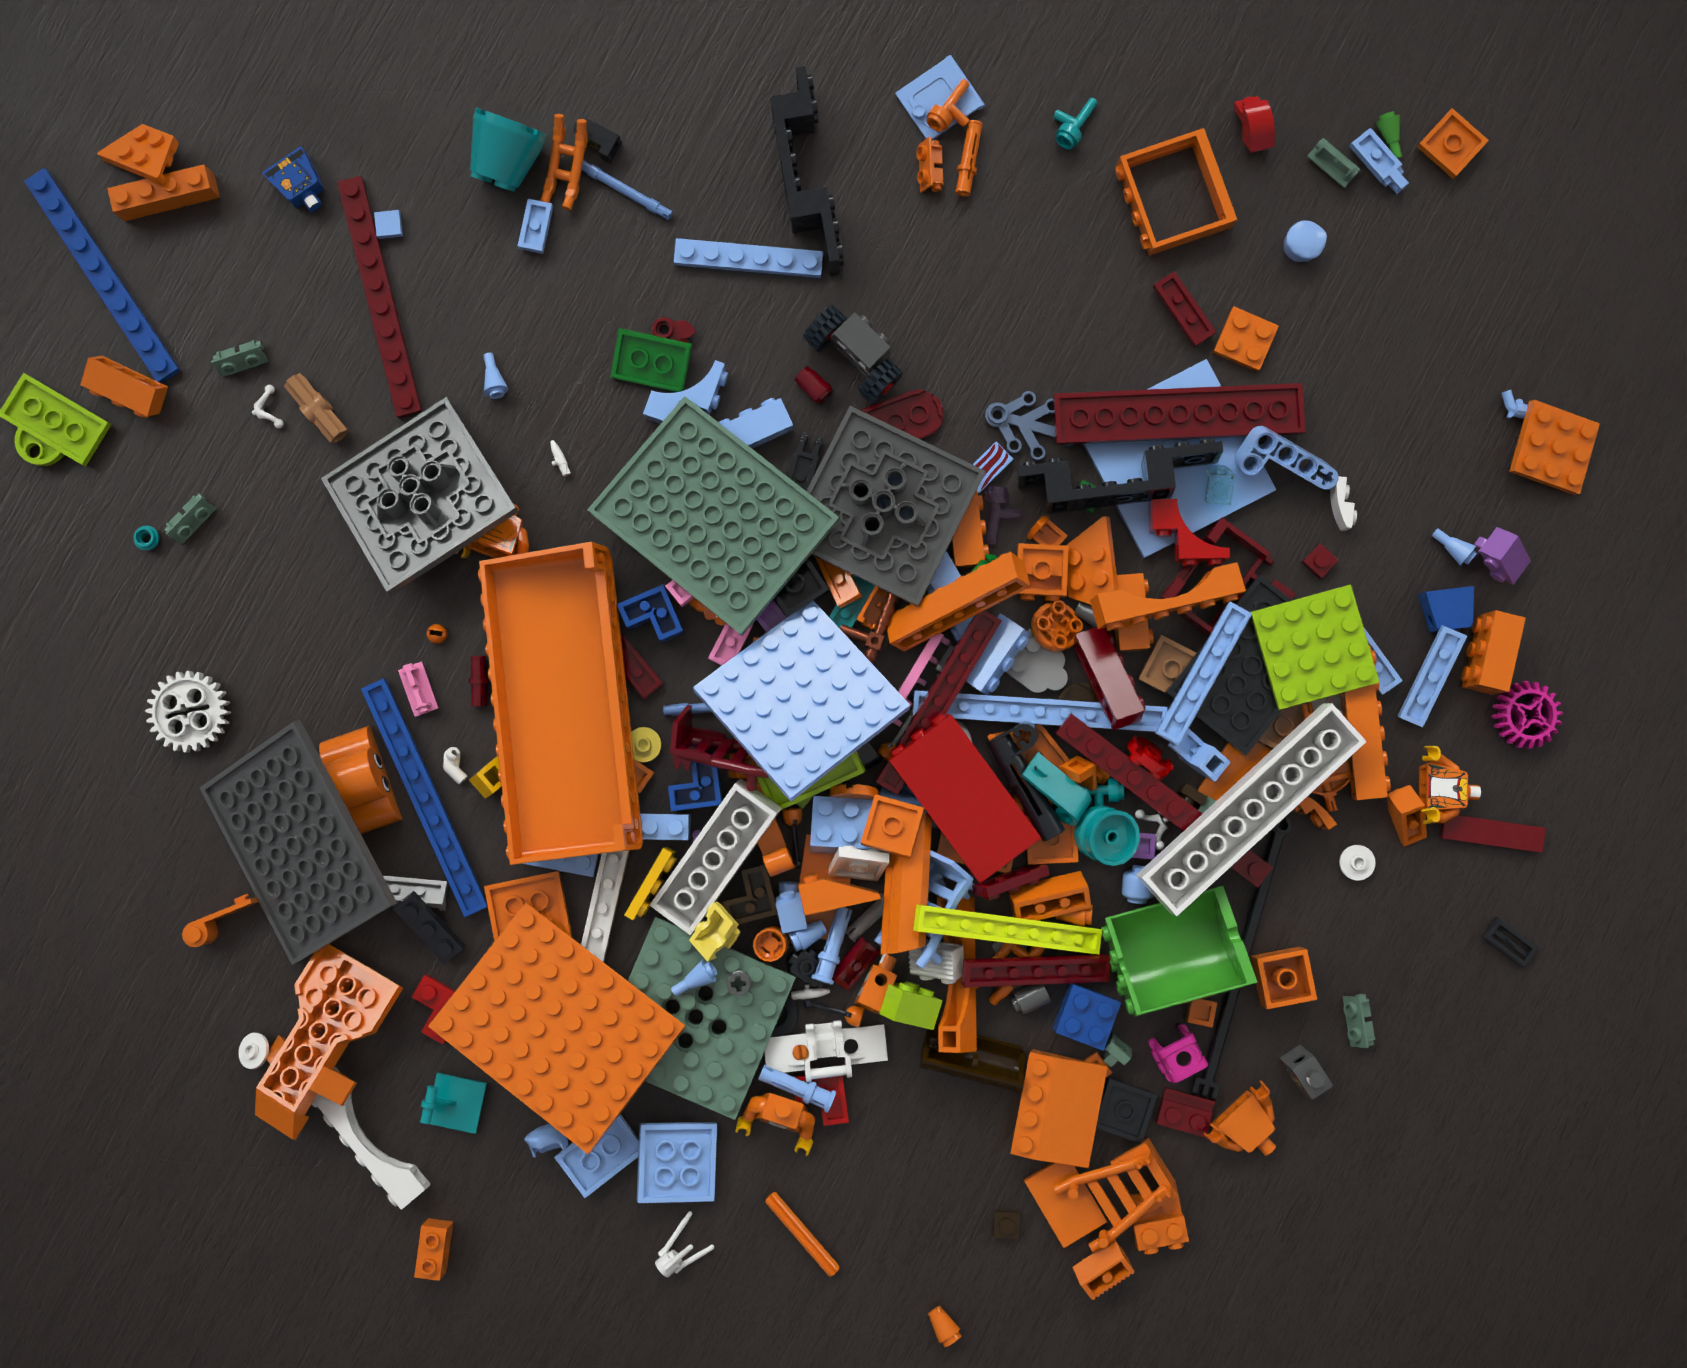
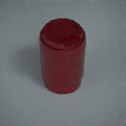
M809 366L803 368L794 379L798 386L816 404L825 402L833 392L832 386Z

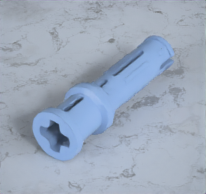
M845 907L836 909L823 952L821 951L818 954L819 963L815 974L811 976L812 979L833 985L832 977L836 965L840 963V957H838L852 910H848Z
M765 1064L758 1078L760 1081L802 1098L805 1104L812 1103L823 1108L826 1113H828L836 1095L835 1090L830 1092L817 1086L816 1082L807 1083Z

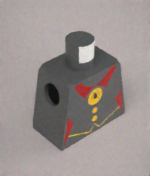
M1299 1044L1279 1057L1305 1099L1313 1100L1333 1087V1084L1316 1058L1302 1045ZM1299 1058H1303L1302 1061L1295 1063Z

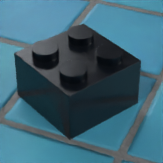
M807 558L775 596L774 600L788 618L811 602H816L827 595L829 588L809 558Z

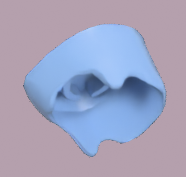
M1297 222L1287 232L1283 243V250L1295 262H1308L1321 254L1326 245L1327 234L1314 222Z
M550 1124L536 1128L524 1139L529 1145L534 1158H536L537 1151L544 1153L560 1147L562 1150H566V1146H568L567 1137Z

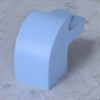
M1189 728L1179 746L1172 743L1168 744L1180 756L1179 758L1214 782L1231 763L1215 747L1204 743Z

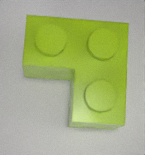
M905 981L904 983L900 982V984L894 982L893 985L888 984L879 1014L896 1022L934 1030L943 1000L934 997V991L922 987L919 988L920 985L913 982Z

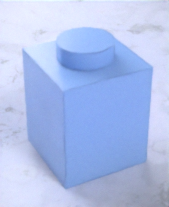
M786 891L781 893L779 897H776V908L782 934L807 929V920L800 892Z

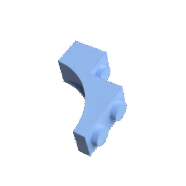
M715 360L705 378L687 390L676 393H660L651 390L643 412L644 417L647 420L661 424L684 396L710 415L711 410H716L720 400V395H717L720 386H725L729 373L726 372L725 363Z

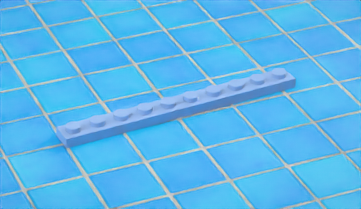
M914 691L913 716L928 691ZM958 693L946 713L951 714L954 719L1013 723L1027 721L1033 724L1061 726L1068 715L1072 713L1090 728L1112 729L1101 704L1098 702ZM1145 706L1146 709L1140 722L1119 728V730L1156 732L1167 713V707Z

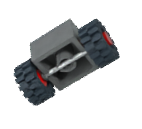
M831 305L826 310H823L821 315L817 316L816 320L809 325L810 327L806 329L803 338L817 352L827 347L833 341L834 347L866 377L865 381L858 388V392L871 405H875L897 384L903 375V372L889 359L890 341L881 332L877 334L871 328L872 324L865 316L861 315L859 317L854 312L847 318L836 306Z

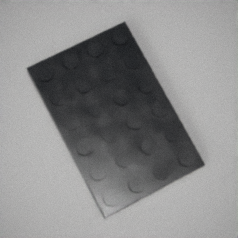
M1258 575L1236 602V605L1248 612H1253L1292 600L1261 575ZM1251 617L1195 716L1243 756L1248 754L1283 710H1278ZM1206 641L1165 691L1173 700Z

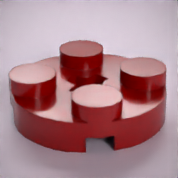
M1134 735L1128 742L1127 748L1132 753L1129 759L1139 767L1145 766L1155 779L1160 781L1173 770L1174 766L1171 760L1168 758L1165 761L1160 756L1163 751L1148 739L1140 737L1137 740V735Z

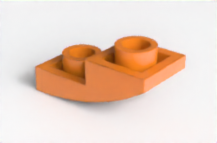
M1308 796L1293 809L1295 813L1299 812V814L1311 812L1310 819L1317 828L1321 827L1323 830H1329L1337 825L1329 813Z

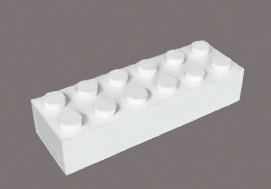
M739 779L733 785L649 905L689 935L702 922L707 914L708 907L717 901L782 809L758 790H747V782Z

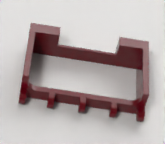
M1223 517L1216 521L1202 540L1213 545L1224 532L1258 557L1242 578L1244 586L1249 579L1252 581L1256 579L1258 575L1254 572L1263 561L1270 566L1274 562L1269 557V551ZM1183 566L1159 599L1176 597L1185 585V581L1197 566ZM1227 604L1222 605L1209 624L1191 611L1179 615L1209 637Z

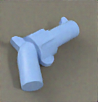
M1511 390L1502 392L1503 401L1508 410L1507 418L1513 416L1524 419L1528 405L1524 404L1522 399L1515 401Z

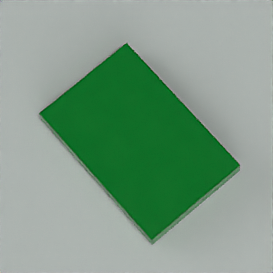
M619 328L610 378L674 392L684 391L693 344Z

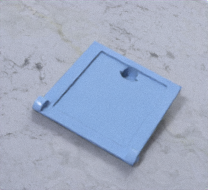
M951 55L895 93L925 139L931 137V141L958 122L953 118L952 123L946 130L937 132L927 124L928 112L933 105L943 106L962 79L968 81ZM970 84L955 106L967 117L976 110L983 109L985 104Z

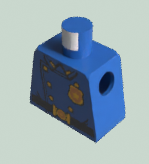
M301 146L262 172L295 208L305 204L308 210L313 212L322 206L317 195L324 190V186L311 158Z

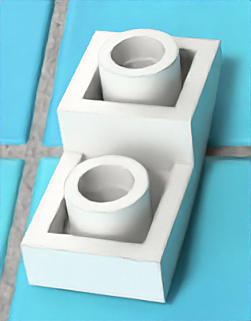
M1338 476L1337 484L1330 489V500L1333 515L1340 531H1347L1352 528V525H1355L1357 511L1354 510L1355 503L1345 502L1350 490L1349 485H1346L1347 477Z

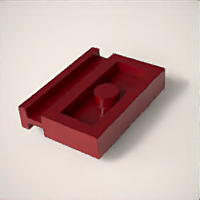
M1164 1087V1094L1161 1098L1155 1123L1205 1137L1203 1133L1207 1134L1215 1101Z

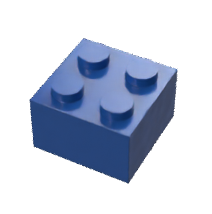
M1069 983L1052 1029L1055 1033L1104 1051L1121 1002L1076 983Z

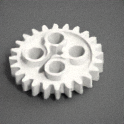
M186 671L185 676L182 672H176V679L173 676H166L168 684L158 682L161 690L151 691L156 697L155 699H147V702L152 704L153 707L145 710V712L152 714V717L147 719L146 722L154 723L155 725L150 729V732H159L156 740H165V747L173 745L174 751H180L182 748L183 752H190L191 748L194 751H200L201 745L204 748L210 747L209 740L219 741L216 733H225L221 725L229 724V721L223 718L224 715L231 714V711L224 710V706L230 704V701L222 700V697L226 695V691H217L221 685L220 683L215 682L211 684L212 677L206 676L203 679V673L197 672L194 676L192 671ZM199 690L202 694V698L198 703H196L194 700V694L196 693V691ZM175 696L177 705L172 709L170 707V699ZM206 705L210 706L206 710L189 712L187 716L177 715L169 719L167 718L168 714L185 712L189 708L197 709ZM202 715L207 717V724L204 727L199 723ZM178 721H181L183 724L180 733H177L175 730V725Z

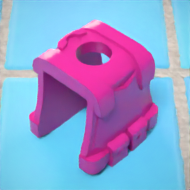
M1183 1023L1176 1025L1182 1038L1164 1048L1154 1037L1148 1040V1045L1151 1048V1053L1162 1074L1164 1073L1165 1078L1169 1082L1177 1083L1208 1066L1205 1057L1201 1055L1202 1053L1198 1044H1196L1193 1033ZM1182 1051L1190 1054V1062L1185 1066L1179 1065L1176 1061L1177 1055Z

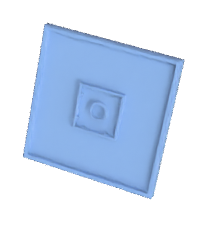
M1205 359L1149 389L1219 387L1221 385L1209 362ZM1246 437L1205 438L1215 439V442L1222 441L1223 453L1218 463L1174 469L1176 488L1171 499H1177L1180 515L1192 533L1276 490L1264 466L1259 473L1249 476L1243 473L1236 465V452ZM1204 439L1083 444L1103 483L1116 481L1117 484H1123L1133 478H1142L1143 481L1141 462L1145 450H1149V447L1163 445L1164 448L1174 447V444L1180 442H1189V445L1200 444L1199 442ZM1253 457L1247 458L1244 462V466L1250 465L1253 461ZM1150 501L1116 505L1143 559L1175 543L1174 533H1171L1170 537H1156V533H1149L1148 504Z

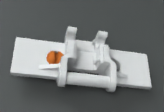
M841 1020L833 1021L832 1023L805 1024L806 1033L770 1037L765 1049L766 1065L783 1073L805 1070L806 1082H812L811 1079L844 1075L850 1078L852 1077L851 1065L888 1060L884 1024L847 1029L841 1028ZM848 1039H854L858 1043V1048L854 1053H847L844 1050V1043ZM844 1057L845 1065L810 1069V1061L817 1060V1058Z

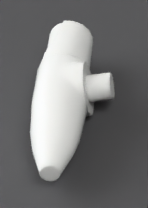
M554 440L550 441L555 459L551 462L552 465H558L563 477L569 476L571 472L567 466L564 454Z
M805 984V989L792 991L791 996L793 1000L812 999L830 993V989L810 988L809 984Z

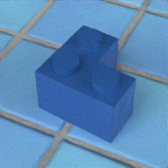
M664 585L617 604L623 621L629 630L651 621L659 641L662 643L685 634Z
M692 762L693 783L668 786L671 811L720 805L723 801L719 768Z

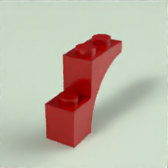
M1152 499L1149 502V533H1156V537H1170L1171 533H1174L1175 563L1182 562V566L1187 567L1197 566V562H1207L1208 566H1220L1230 558V548L1208 544L1196 537L1188 529L1180 515L1177 499Z

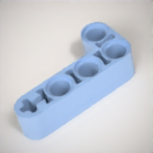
M1264 426L1253 428L1235 455L1236 465L1243 473L1249 476L1259 473L1267 460L1271 459L1322 489H1331L1338 482L1337 471L1327 462ZM1264 435H1268L1266 442L1258 445L1259 439ZM1284 447H1288L1287 453L1283 456H1279L1280 450ZM1249 457H1253L1252 463L1248 466H1244L1245 460ZM1308 459L1307 465L1299 468L1300 462ZM1317 469H1318L1320 472L1326 474V476H1325V477L1319 476V475L1316 473V472H1317Z

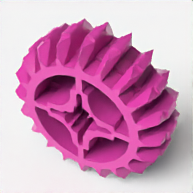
M1523 681L1521 685L1513 683L1509 692L1496 697L1501 704H1494L1492 706L1495 710H1498V714H1493L1491 717L1499 721L1493 727L1502 728L1499 736H1508L1506 740L1508 744L1515 742V747L1522 748L1525 746L1526 749H1532L1534 745L1542 747L1543 741L1550 742L1552 740L1550 734L1557 735L1559 733L1554 726H1561L1563 724L1560 720H1557V716H1562L1563 712L1556 709L1561 703L1559 701L1553 702L1556 694H1547L1549 687L1542 686L1540 688L1538 682H1532L1530 685L1528 681ZM1522 695L1533 697L1525 705L1515 702ZM1541 707L1543 709L1544 717L1541 715ZM1511 713H1512L1513 716H1514V722H1513V723H1512V720H1511ZM1530 725L1539 727V730L1530 736L1522 733Z

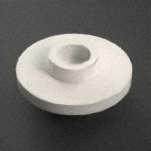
M1352 845L1342 852L1339 866L1342 873L1349 879L1364 880L1375 869V857L1368 848L1362 845Z
M260 1033L248 1034L242 1040L239 1047L240 1062L248 1069L261 1067L269 1054L268 1040Z

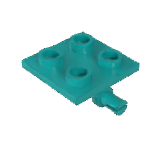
M437 1073L434 1086H427L425 1100L421 1103L423 1111L420 1123L476 1134L487 1082Z

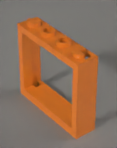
M1204 128L1119 157L1115 173L1117 179L1123 182L1125 201L1127 204H1131L1133 223L1140 229V242L1143 249H1147L1149 256L1227 230L1236 223V214ZM1193 147L1219 221L1156 242L1130 168Z

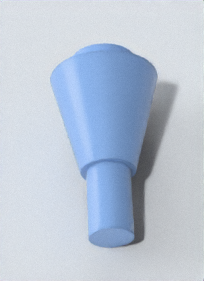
M486 353L483 355L486 365L484 395L489 396L491 399H499L508 392V387L496 367L493 353Z
M1438 528L1432 534L1433 538L1445 545V549L1460 566L1463 562L1468 565L1477 554L1474 551L1475 545L1450 537Z
M702 959L684 980L671 987V990L675 996H678L689 988L693 989L716 982L717 970L710 961L706 962Z

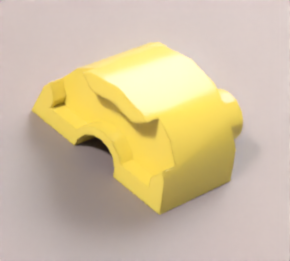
M714 902L708 907L707 914L705 915L708 918L707 921L700 922L689 939L707 962L716 959L715 954L724 946L729 949L740 934L737 928L739 924L719 902Z

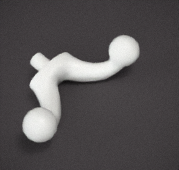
M267 385L265 393L254 404L252 414L257 415L259 419L273 421L274 426L279 429L284 426L283 420L264 412L263 405L270 394L275 392L274 386Z
M1137 810L1135 812L1136 818L1159 823L1155 848L1162 850L1164 843L1161 841V837L1164 831L1168 829L1166 822L1169 820L1165 817L1162 818L1160 814L1145 815L1143 810Z

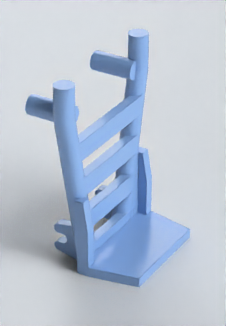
M930 850L928 893L931 892L947 900L945 908L956 910L962 897L965 899L970 898L968 890L973 891V878L954 861ZM944 878L957 883L953 891L945 887ZM928 901V906L939 907ZM882 929L874 939V942L880 946ZM926 933L930 940L921 949L922 954L915 963L918 967L924 970L929 961H932L935 965L941 963L942 957L936 952V949L943 935Z

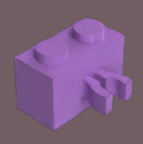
M1496 527L1488 540L1479 537L1474 544L1477 548H1480L1478 553L1482 555L1484 564L1490 570V576L1501 583L1506 581L1514 585L1531 562L1519 536Z

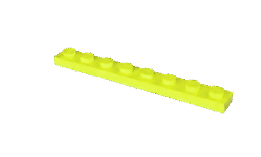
M918 904L916 905L913 931L1098 955L1100 953L1102 930L1097 928Z

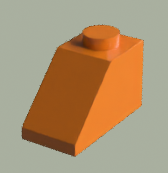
M1408 785L1387 793L1388 812L1401 844L1405 847L1427 838L1426 824H1423V821L1426 820V814L1421 812L1422 809H1425V804L1413 788Z

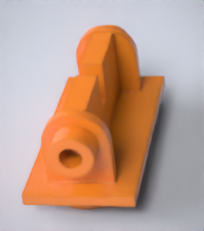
M928 137L918 145L916 152L917 159L919 160L917 181L920 184V193L925 192L929 188H932L933 192H939L941 187L944 186L943 168H934V165L943 164L942 146L939 144V141H931V137Z

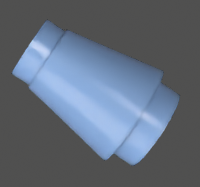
M818 920L808 923L807 929L787 934L797 952L801 949L803 951L823 935L827 934L823 922Z

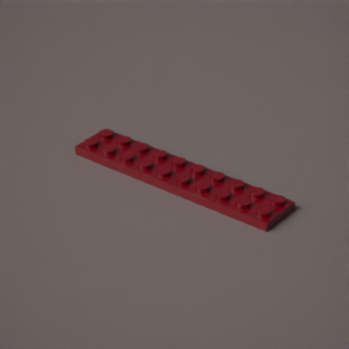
M1302 383L1054 393L1053 395L1056 445L1247 437L1250 431L1257 426L1267 427L1279 435H1297L1306 432Z

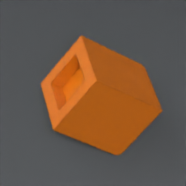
M1077 755L1060 766V770L1075 783L1091 791L1097 789L1095 763Z

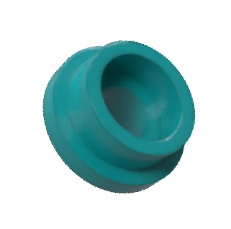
M142 526L134 533V543L141 550L150 551L159 544L160 535L151 526ZM150 534L151 540L146 543L144 538Z

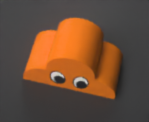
M370 725L320 743L319 752L321 760L360 834L403 820Z

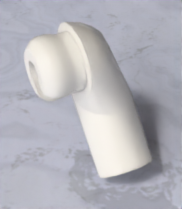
M450 747L444 753L443 769L460 785L468 776L459 768V749Z

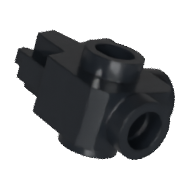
M810 948L797 952L793 950L785 961L788 964L787 971L813 987L818 986L822 988L823 982L811 978L812 974H815L819 963L818 954Z

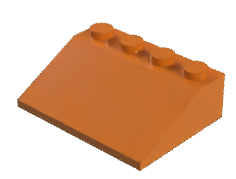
M1032 1049L1029 1054L1010 1154L1039 1161L1089 1168L1108 1066Z

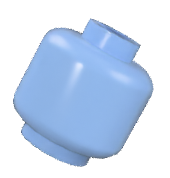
M1133 865L1132 870H1127L1123 873L1122 895L1127 898L1128 902L1146 904L1149 899L1154 897L1136 876L1145 866Z

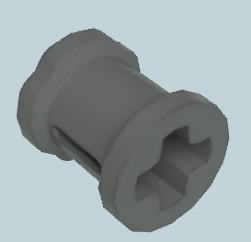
M743 970L734 971L727 980L728 991L735 996L744 995L751 986V978ZM737 976L740 977L741 981L746 982V984H743L742 989H738L737 985L732 984Z

